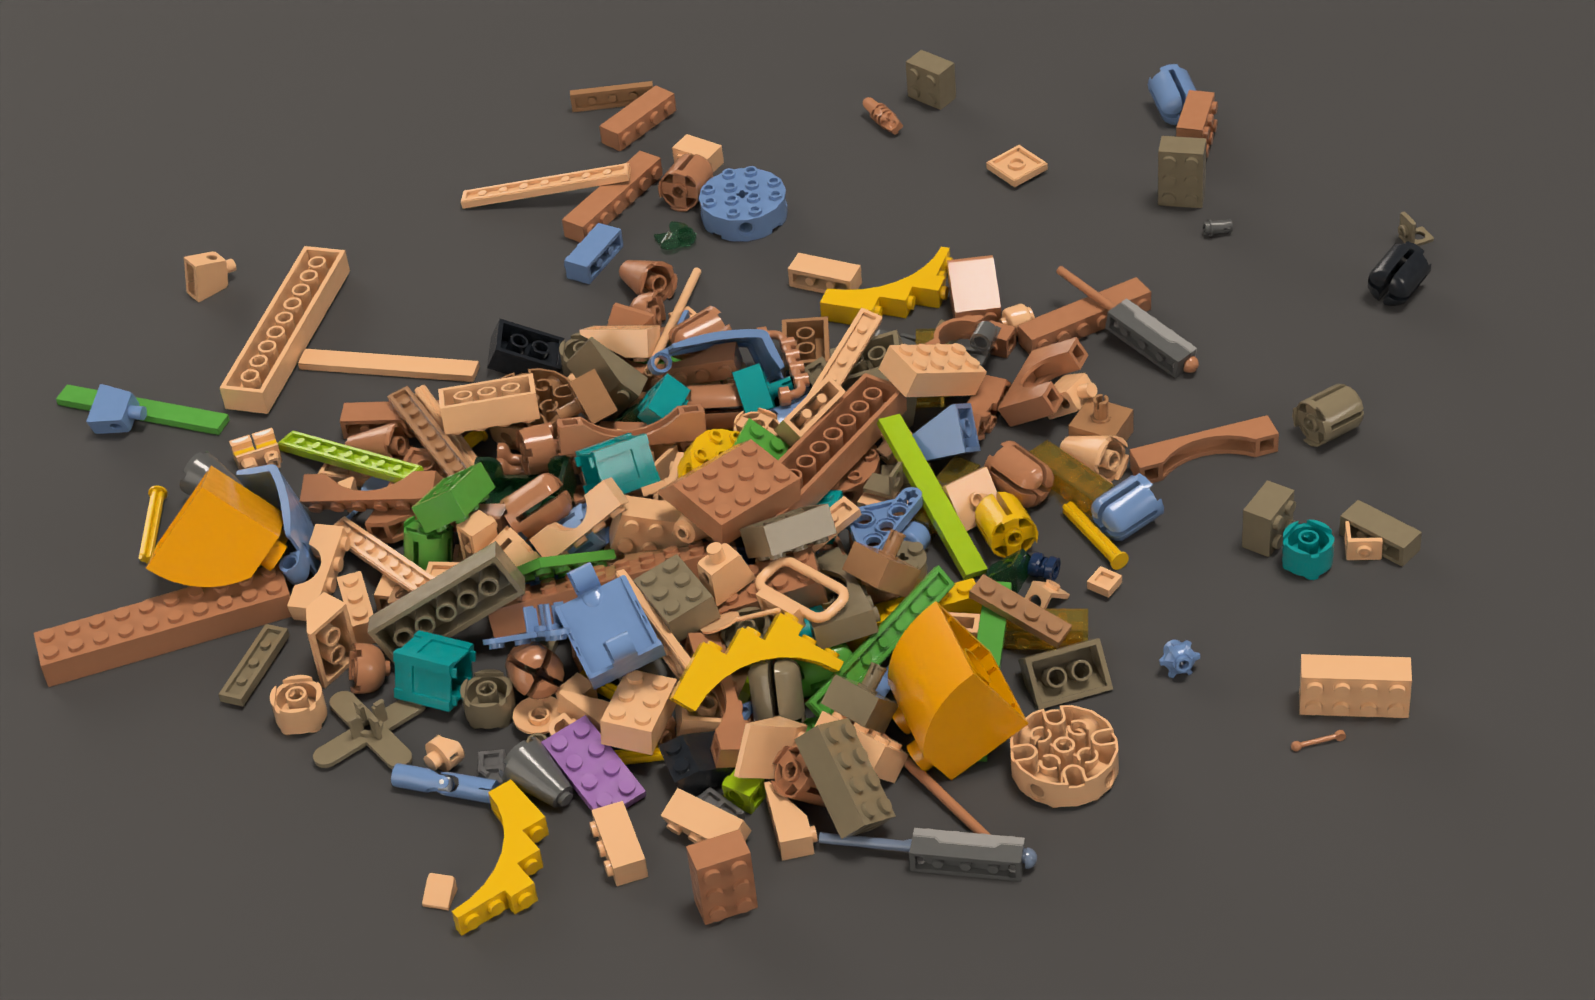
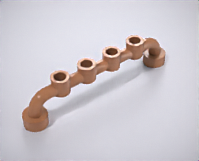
M766 326L756 328L767 331ZM770 330L767 332L772 340L779 341L786 365L788 364L790 377L793 378L794 390L789 391L788 386L778 388L781 407L791 405V400L800 398L806 392V387L810 386L808 373H805L803 360L800 361L799 349H796L794 337L787 338L783 332Z

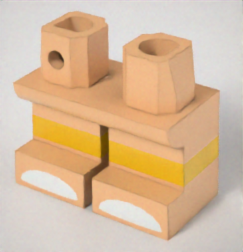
M272 428L252 434L256 450L253 447L250 435L229 441L233 458L239 470L269 464L276 465L278 469L281 467L282 458Z

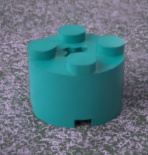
M1307 520V523L1298 524L1299 521L1293 522L1283 532L1282 566L1284 569L1296 575L1304 576L1308 580H1316L1321 574L1327 572L1333 564L1335 540L1332 530L1328 525L1317 520Z

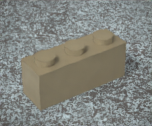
M1357 500L1340 516L1339 535L1344 537L1345 521H1349L1351 538H1382V557L1402 567L1420 551L1421 531L1360 500Z

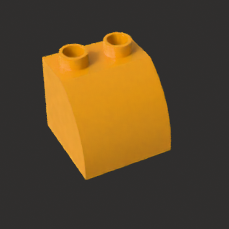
M211 465L157 543L146 569L172 582L196 587H217L241 582L251 578L259 565L271 571L287 548L285 544L289 539L282 529V511Z
M937 601L926 608L905 630L892 653L888 668V685L898 704L892 718L905 734L909 735L912 732L915 740L907 745V750L915 763L925 772L935 766L950 780H953L1029 723L991 651Z

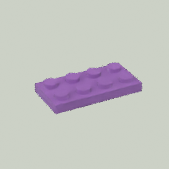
M586 715L542 741V744L568 782L590 810L623 801L625 808H628L646 797V790L611 746L601 744V734Z

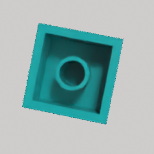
M759 363L732 373L745 413L757 412L758 408L766 410L776 408L774 399L778 396L779 387L788 386L789 391L794 390L790 376L773 383L767 381L766 375Z

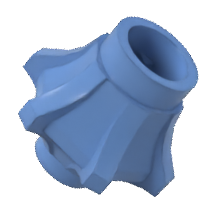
M1170 640L1165 644L1163 648L1164 655L1159 659V664L1167 667L1169 677L1174 678L1176 674L1187 673L1188 675L1193 673L1191 668L1195 661L1200 659V653L1194 652L1191 649V641L1180 642L1179 640Z

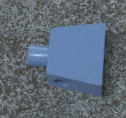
M100 384L86 422L95 434L129 432L135 419L145 420L147 409L145 406H139V402L133 393Z

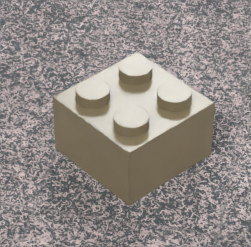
M920 50L906 61L908 97L940 110L956 98L954 62Z
M1268 480L1243 510V548L1270 557L1275 549L1278 550L1281 547L1285 528L1295 522L1293 520V513L1296 508V502L1294 501L1295 490Z

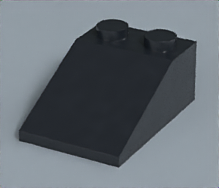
M499 318L491 336L487 368L505 374L529 373L528 369L536 368L553 370L560 373L562 363L559 347L565 338Z
M715 731L682 734L658 746L676 787L693 796L702 794L709 787L713 789L721 785L724 779L731 775L736 768H716L711 752Z

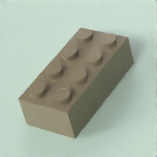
M849 718L817 725L794 739L841 839L874 830L896 817L892 804L887 798L880 784V779L875 773L868 759V754L863 748L856 729L851 724Z

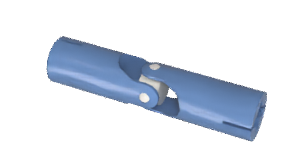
M400 763L394 766L391 776V783L394 787L421 792L437 791L441 795L490 803L488 792L500 786L498 780L453 772H441L442 775L430 768ZM453 777H457L459 785L455 791L450 792L455 787Z

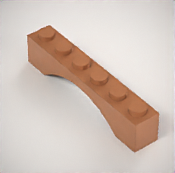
M737 342L716 344L695 356L672 362L671 368L659 376L654 374L647 376L644 373L647 364L633 362L626 358H623V360L648 378L643 387V392L649 391L667 373L683 385L734 378L732 373L741 370L743 358ZM657 364L656 367L662 370L665 368V364Z
M702 404L677 406L657 422L631 430L603 428L590 423L582 417L556 419L559 449L561 455L568 457L576 456L575 451L626 433H632V435L636 436L642 433L647 434L649 447H652V445L657 444L672 446L676 442L683 441L692 443L695 438L706 431L705 411Z
M1268 415L1130 449V469L1134 476L1140 473L1151 483L1164 480L1178 466L1202 456L1240 454L1258 457L1278 452L1279 433Z
M413 471L393 485L377 490L363 491L343 487L327 474H304L300 502L309 511L321 513L323 510L344 512V509H352L359 512H364L366 509L387 511L388 508L408 511L444 477L437 471Z
M500 503L479 504L480 507L469 514L470 516L480 510L487 516H492L497 522L498 534L507 525L511 527L504 516L508 513L504 503L501 505ZM388 508L387 511L374 509L365 522L367 532L382 542L395 543L404 539V522L406 519L415 516V520H417V517L412 508L408 511L397 508ZM454 521L450 524L453 526V531L457 532V524Z
M718 632L711 634L688 633L684 650L692 658L698 645L702 642L708 643V641L716 643L723 648L722 653H725L726 646L724 643H721ZM730 674L711 690L720 707L722 718L721 723L715 730L711 744V752L716 768L736 767L745 724L748 723L742 715V701L737 698L736 681H732Z

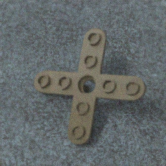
M349 691L337 692L330 698L331 709L350 729L315 750L313 759L318 767H332L365 746H368L391 769L397 763L406 765L412 763L411 751L391 731L422 713L427 706L399 699L385 708L384 700L380 699L373 703L371 712ZM370 724L371 730H364V727Z

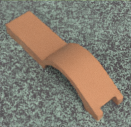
M973 315L947 320L936 328L933 335L934 339L925 343V345L946 344L956 339H970L979 322L984 321V317L982 315Z

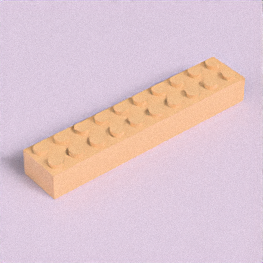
M304 246L220 386L225 409L269 413L350 272L345 250Z

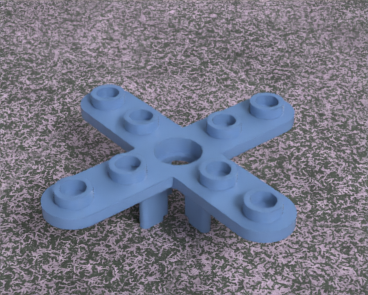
M554 602L551 605V613L549 604L537 605L540 626L536 608L533 606L523 607L526 632L483 640V645H489L490 650L504 648V642L514 641L516 646L531 643L530 638L531 641L536 642L566 639L568 637L567 633H571L570 628L563 627L555 611V608L564 604V602Z

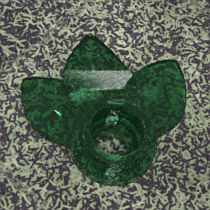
M675 221L670 222L669 232L654 234L655 240L661 244V249L665 250L676 249L680 246H690L697 239L696 233L692 228L688 227L687 224Z

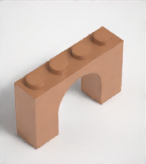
M1077 337L1031 351L998 407L999 412L1010 427L1056 414L1064 399L1050 380L1081 370L1088 357V353Z

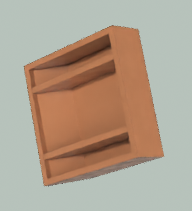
M752 439L731 447L658 490V494L721 545L723 543L729 544L741 536V528L772 518L801 500L800 477Z

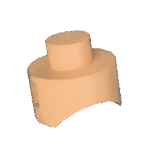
M437 735L425 745L427 755L424 756V762L433 771L440 769L443 772H448L465 757L464 750L458 741L444 738L440 735Z

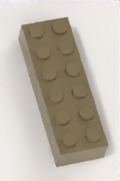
M495 541L370 616L368 634L395 665L393 652L411 640L418 630L451 638L525 594V577Z

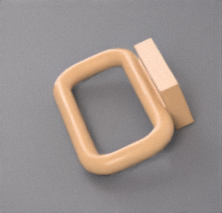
M789 556L770 562L759 573L755 581L758 591L756 597L762 611L780 608V613L788 612L799 619L798 623L803 625V628L806 626L804 618L814 623L829 621L846 605L849 599L848 589L843 584ZM790 567L834 591L839 597L825 611L814 612L767 586L765 583L778 569ZM779 613L772 614V615H769V616H771V617L774 618V617H775L777 614H779Z

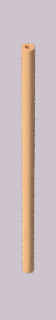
M700 268L693 269L651 357L666 348L669 341L668 333L670 329L677 325L701 275ZM660 358L655 359V366H657ZM646 365L644 373L647 376L653 375Z

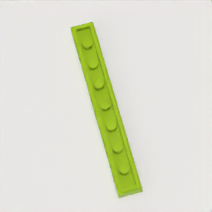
M897 414L878 419L877 426L896 460L902 462L903 472L910 485L921 490L922 506L963 579L986 574L988 570L986 564L902 416Z
M291 431L278 442L280 451L393 483L404 479L413 471H424L423 467L417 464L297 431Z

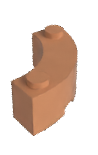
M985 375L976 395H971L967 402L971 403L978 440L984 439V433H991L997 424L996 414L999 411L998 407L1012 385L1006 379Z

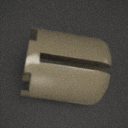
M1335 384L1299 402L1298 406L1293 408L1292 418L1294 426H1299L1302 433L1306 436L1303 440L1310 446L1318 447L1357 428L1363 421L1364 408L1362 400L1354 389L1345 384Z
M777 658L774 667L773 660L767 659L755 662L748 672L753 721L781 716L793 721L801 718L803 723L806 720L798 663L791 658Z

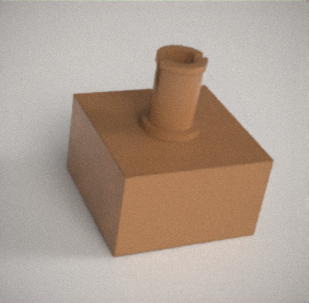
M595 368L569 382L568 388L574 400L555 410L560 419L572 418L581 413L587 421L595 425L616 414L618 411Z
M1103 394L1090 397L1069 424V436H1118L1127 441L1133 433V409L1110 403L1107 395L1104 396V401Z
M894 529L890 530L883 549H877L854 541L842 570L877 589L905 598L913 590L921 572L920 569L897 557V553L906 535Z

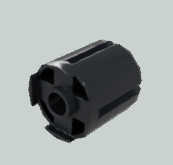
M1409 241L1405 244H1394L1369 273L1368 289L1372 296L1380 301L1389 290L1383 304L1387 306L1404 304L1431 272L1432 264L1428 265L1427 259L1423 255L1425 251Z

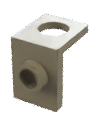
M1405 211L1400 213L1398 233L1399 238L1404 243L1409 241L1421 246L1434 241V237L1423 226L1416 228V222ZM1415 234H1421L1425 238L1417 240L1415 239Z
M902 462L896 464L889 476L872 473L864 485L863 491L894 499L904 484Z

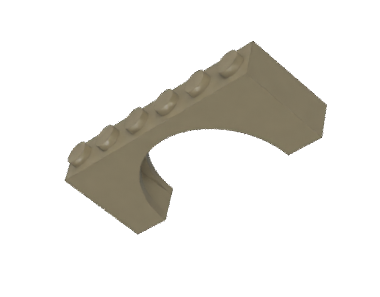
M839 547L816 553L815 556L820 572L843 584L849 592V599L846 605L829 621L814 623L808 620L812 637L817 641L816 646L821 649L830 648L878 633L877 622L881 621L877 607H874L871 596H868L865 585H862L861 579L842 570L848 555H843ZM824 587L825 592L835 593L834 591Z

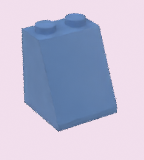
M971 403L950 405L912 435L927 462L981 451Z

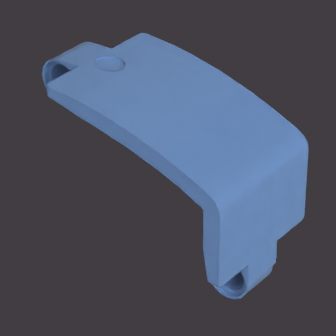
M762 329L719 331L691 337L673 343L669 347L657 352L647 363L648 370L652 374L659 376L671 368V356L706 350L716 344L737 342L739 348H747L755 364H760L766 378H768L767 381L775 382L784 379L781 370L785 368L770 335ZM656 358L664 361V369L661 370L655 366L654 361Z
M274 464L237 470L236 477L239 478L245 488L282 511L285 535L297 550L296 552H290L289 555L280 561L279 568L292 585L301 584L308 578L309 570L315 576L320 568L321 561L314 557L309 546L314 530L312 520L278 467Z
M590 562L567 573L578 597L557 606L555 611L563 627L570 628L571 633H567V636L594 690L666 655L661 640H658L625 575L601 586Z

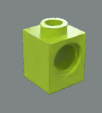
M734 770L722 783L724 797L741 810L753 814L766 798L765 781L760 778L735 777Z

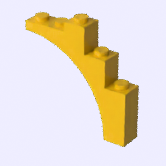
M941 247L935 257L923 268L897 282L880 287L856 290L827 288L820 301L821 317L828 316V321L851 325L861 307L880 316L888 315L907 318L910 310H913L915 305L940 308L943 300L947 299L949 288L945 282L948 272L947 260H953L950 257V248Z
M788 612L784 614L779 613L774 617L763 639L760 638V632L747 626L746 629L742 627L737 630L725 653L721 652L723 649L721 646L712 641L700 643L669 700L692 713L697 710L706 695L722 679L739 668L762 660L791 658L816 664L833 673L841 669L844 661L838 659L840 655L832 649L825 648L823 650L816 646L817 641L804 634L800 637L799 633L803 625L798 623L799 619Z
M511 779L488 792L492 811L501 822L504 830L503 847L496 867L485 884L470 899L452 911L456 930L461 935L476 929L479 925L494 916L500 915L508 908L514 914H517L538 901L535 883L529 876L543 868L541 852L535 843L549 835L546 817Z

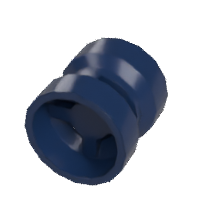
M1034 552L1029 560L1028 575L1036 578L1042 576L1045 580L1055 581L1060 571L1061 560L1054 556L1048 558L1043 553Z

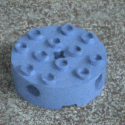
M754 166L725 169L722 173L709 179L700 191L701 220L705 230L711 234L721 235L722 239L728 241H752L772 234V229L778 225L782 226L787 218L788 206L785 199V186L779 177L771 172L757 169Z

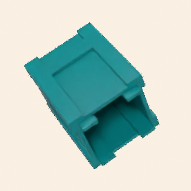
M626 433L575 451L577 456L574 458L576 466H581L586 485L583 486L585 494L601 481L611 477L624 494L661 481L649 447V440L645 433L637 436L632 435V433Z
M418 630L411 640L393 652V661L395 662L394 698L450 712L461 699L460 689L462 683L467 678L468 681L473 678V662L476 661L474 644Z

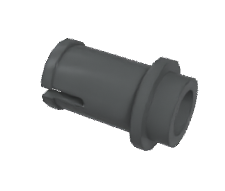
M1230 218L1215 221L1207 219V221L1203 222V233L1209 237H1212L1213 234L1232 233L1233 230Z

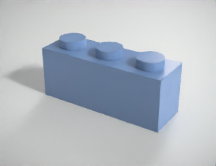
M598 223L564 260L567 278L591 284L623 248L621 229Z

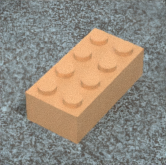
M958 343L889 345L878 368L905 397L976 395L987 373L980 365V362L973 358L963 345Z
M533 373L438 389L445 435H459L464 431L470 430L483 431L488 427L494 426L507 427L512 423L518 422L531 423L536 419H540Z
M1301 654L1299 715L1409 718L1412 686L1411 657Z

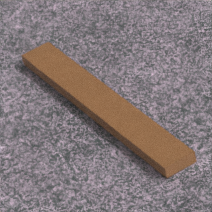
M408 386L387 396L389 403L447 477L471 466Z

